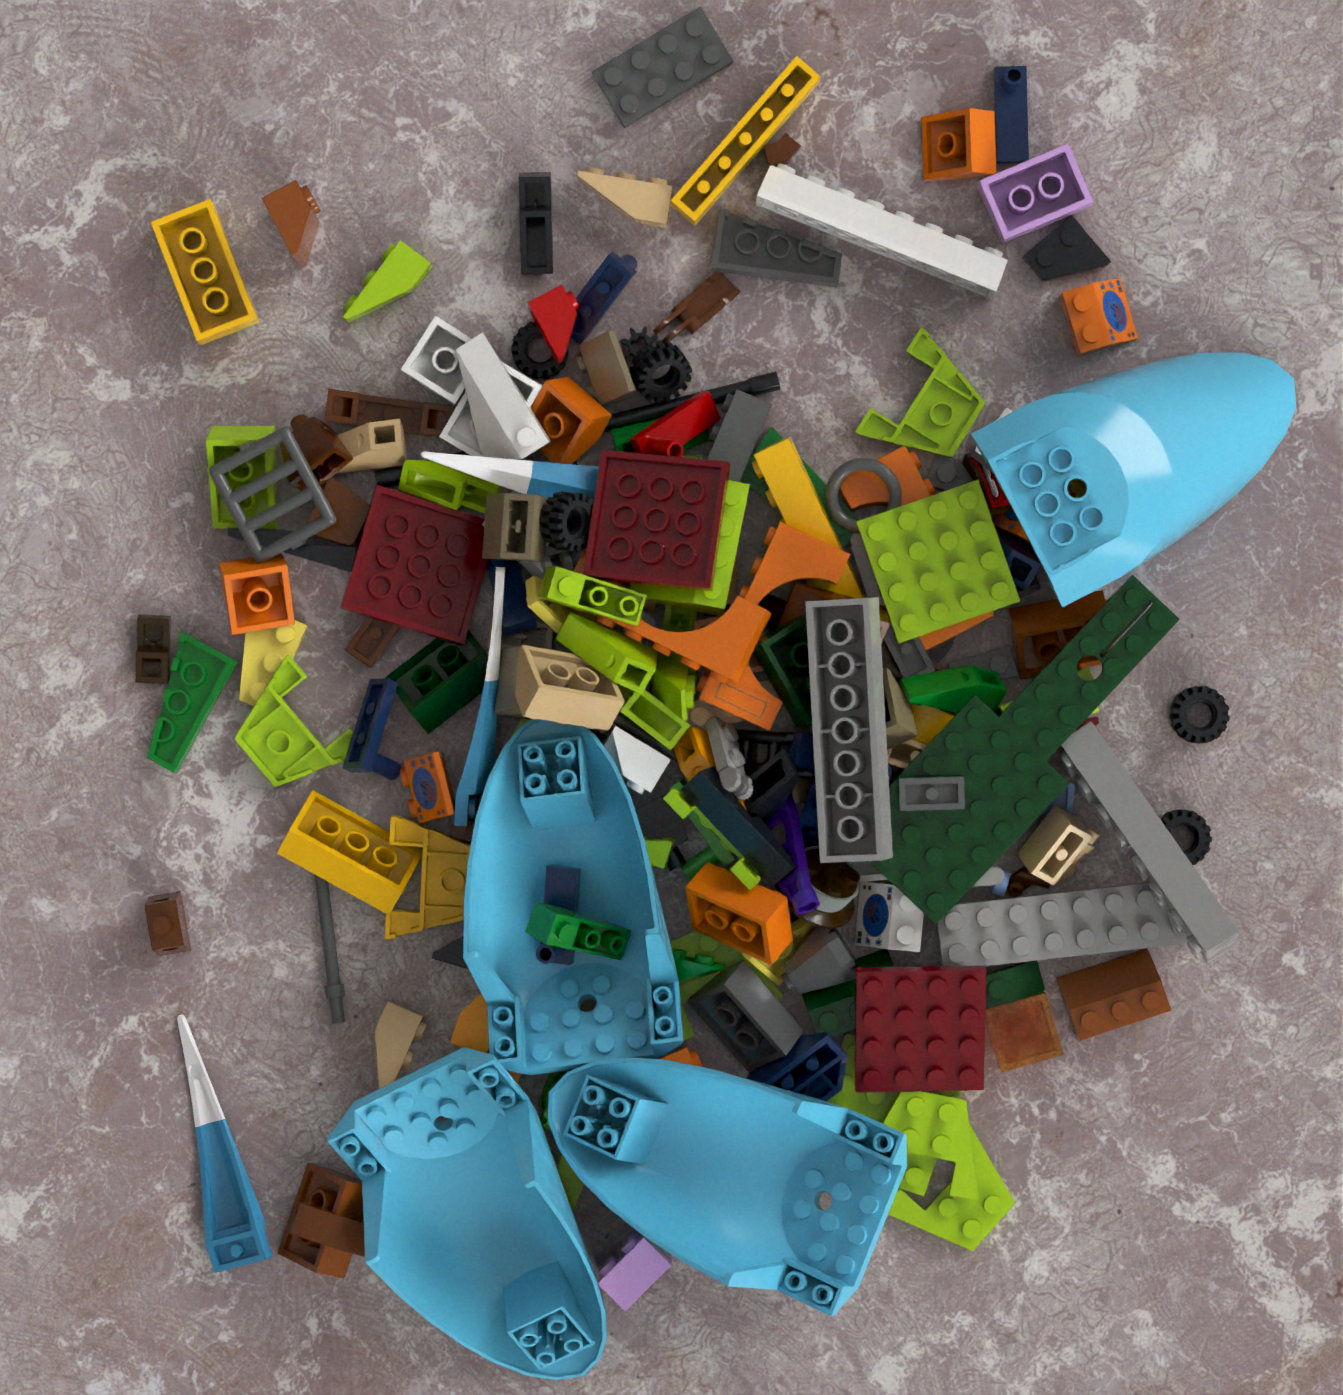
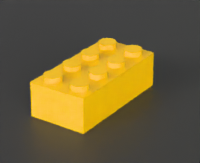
M211 199L151 222L196 341L200 345L260 323L216 206Z

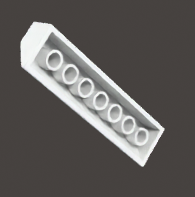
M780 163L777 167L770 165L757 194V206L989 299H992L996 293L1008 261L1002 258L1003 253L987 246L984 250L972 246L973 241L961 235H956L955 238L943 234V228L931 223H926L925 226L913 222L914 217L907 213L896 211V214L887 212L884 210L885 206L877 201L867 199L865 203L854 198L855 194L847 189L837 187L835 191L825 187L826 182L817 177L808 175L807 179L797 176L795 175L796 170Z

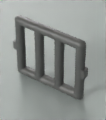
M282 427L255 443L249 441L239 447L240 451L211 466L209 469L211 478L257 563H263L289 548H292V550L306 544V539L332 526L336 522V516L292 431L288 427ZM283 442L291 460L234 491L232 490L224 475L225 473ZM298 471L306 486L305 489L247 519L239 502ZM313 499L321 517L270 545L262 547L254 532L255 530Z

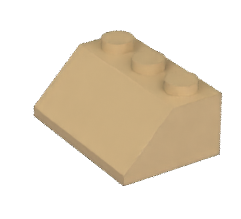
M521 645L518 657L515 697L523 717L609 731L625 702L617 683L608 679L576 654Z

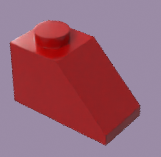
M562 285L528 302V311L557 365L564 360L577 318L576 309L579 308V304L572 291L570 290L566 293Z

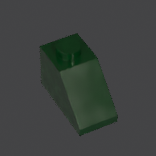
M1037 960L987 972L986 1009L1044 991L1045 987Z

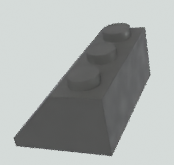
M744 960L722 970L687 1000V1003L747 1071L786 1056L805 1031L796 1021L795 1017L785 1009L774 993L765 986Z

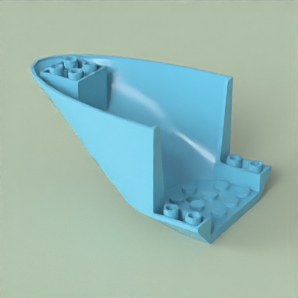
M1197 353L1162 359L1113 373L1041 398L971 433L985 462H988L1048 576L1047 580L1063 608L1122 577L1158 555L1197 528L1230 501L1264 467L1286 435L1296 409L1294 378L1273 360L1247 353ZM1079 479L1084 482L1086 492L1083 497L1074 498L1069 495L1067 486L1071 480Z
M532 719L518 729L503 747L487 779L475 818L467 863L464 895L463 959L487 1004L489 1053L494 1055L506 1070L526 1075L574 1070L598 1060L624 1057L658 1059L684 1043L677 970L646 843L629 791L615 761L593 732L583 726L559 724L541 719ZM548 865L581 868L578 913L632 930L622 960L579 951L574 952V963L571 965L543 964L537 959L536 951L541 945V941L525 931L535 902L544 903L546 867ZM593 999L597 1002L596 1007L590 1012L580 1010V1006L585 1000Z
M463 1047L354 1101L327 1137V1142L362 1181L365 1263L401 1299L427 1321L462 1346L489 1361L532 1377L561 1380L584 1376L600 1360L607 1339L605 1304L538 1113L528 1096L497 1058L488 1053ZM440 1116H443L445 1118H451L445 1122H440L436 1120V1118Z
M624 1057L598 1060L567 1072L549 1091L548 1122L558 1149L578 1178L610 1210L640 1234L677 1259L728 1287L778 1290L830 1316H834L859 1288L907 1168V1138L905 1133L852 1109L715 1069L662 1059ZM825 1192H828L832 1197V1204L827 1210H823L819 1203L821 1195Z

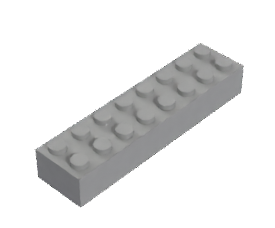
M879 597L805 601L820 863L887 860L893 858Z
M1092 721L1072 733L1060 746L1061 753L1058 756L1061 759L1060 763L1070 778L1073 776L1077 777L1078 789L1086 802L1089 804L1093 801L1096 804L1094 807L1097 811L1098 819L1106 830L1112 827L1116 845L1124 856L1130 853L1132 856L1131 861L1134 864L1132 867L1142 881L1148 879L1151 883L1149 885L1152 890L1150 892L1161 908L1165 905L1167 906L1171 924L1179 934L1185 932L1187 935L1186 940L1188 941L1187 946L1197 960L1203 958L1206 964L1209 965L1239 945L1238 929Z
M1150 882L957 903L936 925L941 966H992L1188 944V941L1186 940L1187 935L1185 932L1179 934L1171 924L1167 906L1165 905L1161 908L1151 895Z

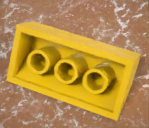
M312 790L277 854L390 915L421 859L423 850L415 846L389 845L390 832Z

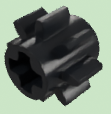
M646 326L642 329V333H636L634 329L630 328V339H621V343L628 346V350L623 353L624 358L631 355L639 359L640 357L635 353V347L632 346V343H638L639 339H644L646 346L657 341L658 336L653 335L649 337L646 335Z

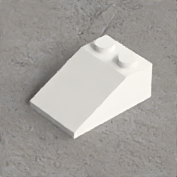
M501 361L531 408L543 385ZM465 391L439 437L471 456L485 457L479 448Z

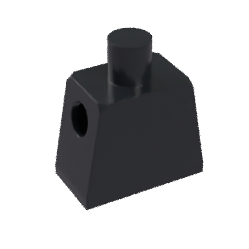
M666 793L635 811L643 837H647V839H675L666 865L669 871H672L687 863L678 845L689 839L682 818L663 799L668 794Z

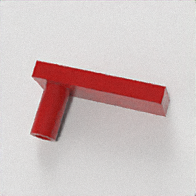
M702 390L631 437L630 441L636 453L682 457L684 452L683 444L712 426L721 417L710 392Z

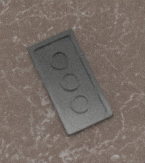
M700 6L593 70L592 75L625 128L731 65L733 59Z

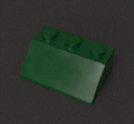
M806 614L761 636L753 651L796 727L812 726Z
M468 629L464 645L460 646L436 638L385 678L398 682L396 694L411 715L429 734L483 692L489 655Z
M882 949L856 958L857 960L854 961L856 965L853 966L854 969L859 965L861 967H894L888 949ZM856 979L802 993L815 1033L827 1032L831 1037L855 1029Z

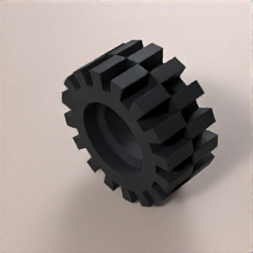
M530 321L526 323V326H521L516 336L514 335L511 346L512 357L517 368L525 375L537 380L538 378H543V380L549 379L550 376L559 374V371L565 367L569 357V345L564 360L557 365L553 355L544 362H536L528 355V346L534 339L543 337L535 322Z
M656 341V347H653L651 343L647 344L648 350L643 352L640 349L637 352L640 358L633 357L631 361L634 365L629 370L632 381L646 400L651 402L653 399L655 403H661L663 398L665 402L671 401V395H674L676 398L680 396L678 392L680 388L684 391L688 388L685 381L691 382L692 377L689 373H692V368L677 345L673 346L669 341H666L665 345L662 341ZM664 365H671L664 376L651 379L653 373L658 368Z
M563 491L561 493H554L553 497H549L546 500L549 506L543 505L541 511L545 512V516H540L539 522H544V526L540 527V533L546 534L543 540L549 543V547L556 548L557 550L579 552L582 549H586L593 500L581 493ZM571 512L572 521L570 529L568 530L567 519L569 513Z
M1195 686L1183 690L1182 693L1175 697V701L1170 707L1171 714H1169V718L1172 721L1171 726L1173 730H1176L1180 738L1190 743H1208L1219 738L1220 734L1225 732L1227 721L1230 719V716H1228L1229 706L1226 705L1224 701L1226 699L1223 695L1218 694L1217 690L1207 686ZM1197 702L1206 704L1212 713L1210 722L1201 728L1193 726L1187 716L1190 706Z
M1181 809L1173 810L1163 815L1161 821L1170 834L1175 827L1181 825L1191 829L1194 835L1193 844L1183 852L1192 865L1202 861L1205 858V854L1209 853V845L1212 842V837L1210 836L1211 829L1206 824V820L1194 811Z

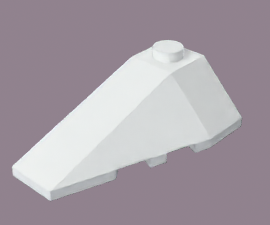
M482 332L458 347L456 354L479 448L483 455L492 458L523 460L550 443V438L485 334Z

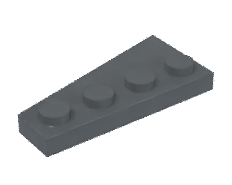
M720 207L711 271L838 288L842 253L805 239L800 240L787 235L785 231L777 228L775 230L758 224L756 220L740 217L730 213V210Z

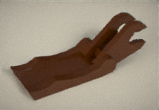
M715 272L671 310L673 314L663 320L653 332L657 335L678 318L682 324L670 332L662 340V343L665 345L666 341L670 342L684 329L694 334L741 291L737 287L735 288L722 272Z

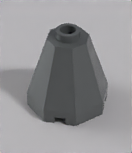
M816 926L783 965L785 973L781 977L790 991L797 989L802 994L856 979V968L854 969L853 966L856 965L854 961L857 959L837 928L830 930Z

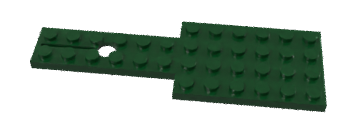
M1131 575L999 716L974 694L889 785L893 858L869 862L937 925L1070 784L1047 760L1180 619L1134 575ZM1087 655L1097 657L1102 665L1101 674L1092 681L1083 680L1077 673L1078 661ZM964 776L965 809L899 811L898 778Z

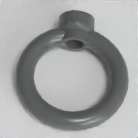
M869 458L852 459L840 465L830 476L825 490L826 506L831 517L842 528L858 534L860 533L856 525L857 520L847 516L841 509L838 501L839 487L848 475L857 471H869L883 479L889 491V501L884 512L900 507L902 501L901 487L892 470L883 463Z

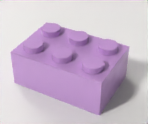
M1069 144L982 179L977 185L1001 245L1088 209L1093 203Z
M635 1229L622 1241L621 1251L617 1255L613 1251L610 1252L601 1261L598 1268V1285L624 1311L672 1263V1255L644 1237Z

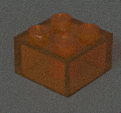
M1041 991L985 1010V1024L997 1066L1001 1072L1064 1055L1046 992Z

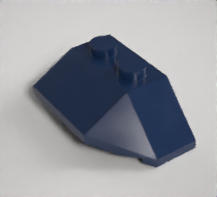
M827 1032L801 1035L786 1056L755 1068L746 1079L827 1102L842 1090L848 1056Z

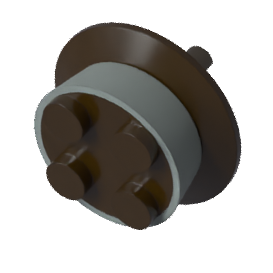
M819 846L806 847L805 853L811 885L816 892L820 905L811 912L797 914L792 902L788 901L789 910L792 911L791 915L794 918L791 923L801 918L821 928L835 929L843 927L851 920L855 911L853 898L857 896L860 890V875L849 862L820 863ZM793 869V870L787 875V877H788L789 875H791V874L795 871V869ZM778 884L775 885L776 891L784 895Z

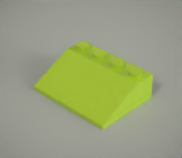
M728 480L712 591L631 583L630 590L646 594V601L722 616L725 612L750 484Z

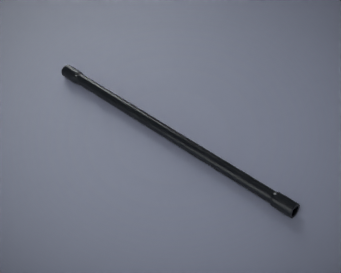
M775 371L705 391H709L714 403L719 404L725 401L728 393L734 395L736 389L752 396H758L781 390L777 372ZM697 393L673 398L669 402L661 401V403H653L613 413L603 432L659 419ZM464 451L452 453L457 455H469ZM403 466L374 471L377 485L385 488L399 485Z

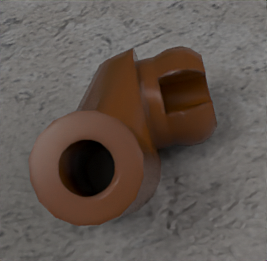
M1022 867L1010 875L1007 892L1013 897H1018L1031 885L1049 889L1050 884L1031 874L1027 867Z

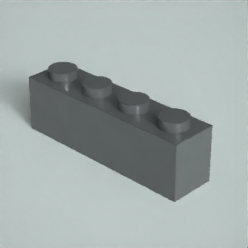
M737 389L734 395L728 393L721 408V411L726 413L721 425L715 423L708 439L714 442L710 453L703 452L700 459L729 462L728 480L740 482L772 404Z

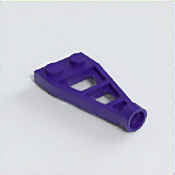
M790 793L787 800L766 825L769 830H772L781 821L784 824L786 842L781 846L788 855L792 853L793 862L797 867L791 875L783 878L778 883V886L788 901L792 902L795 912L797 914H805L816 909L820 902L811 885L798 810Z

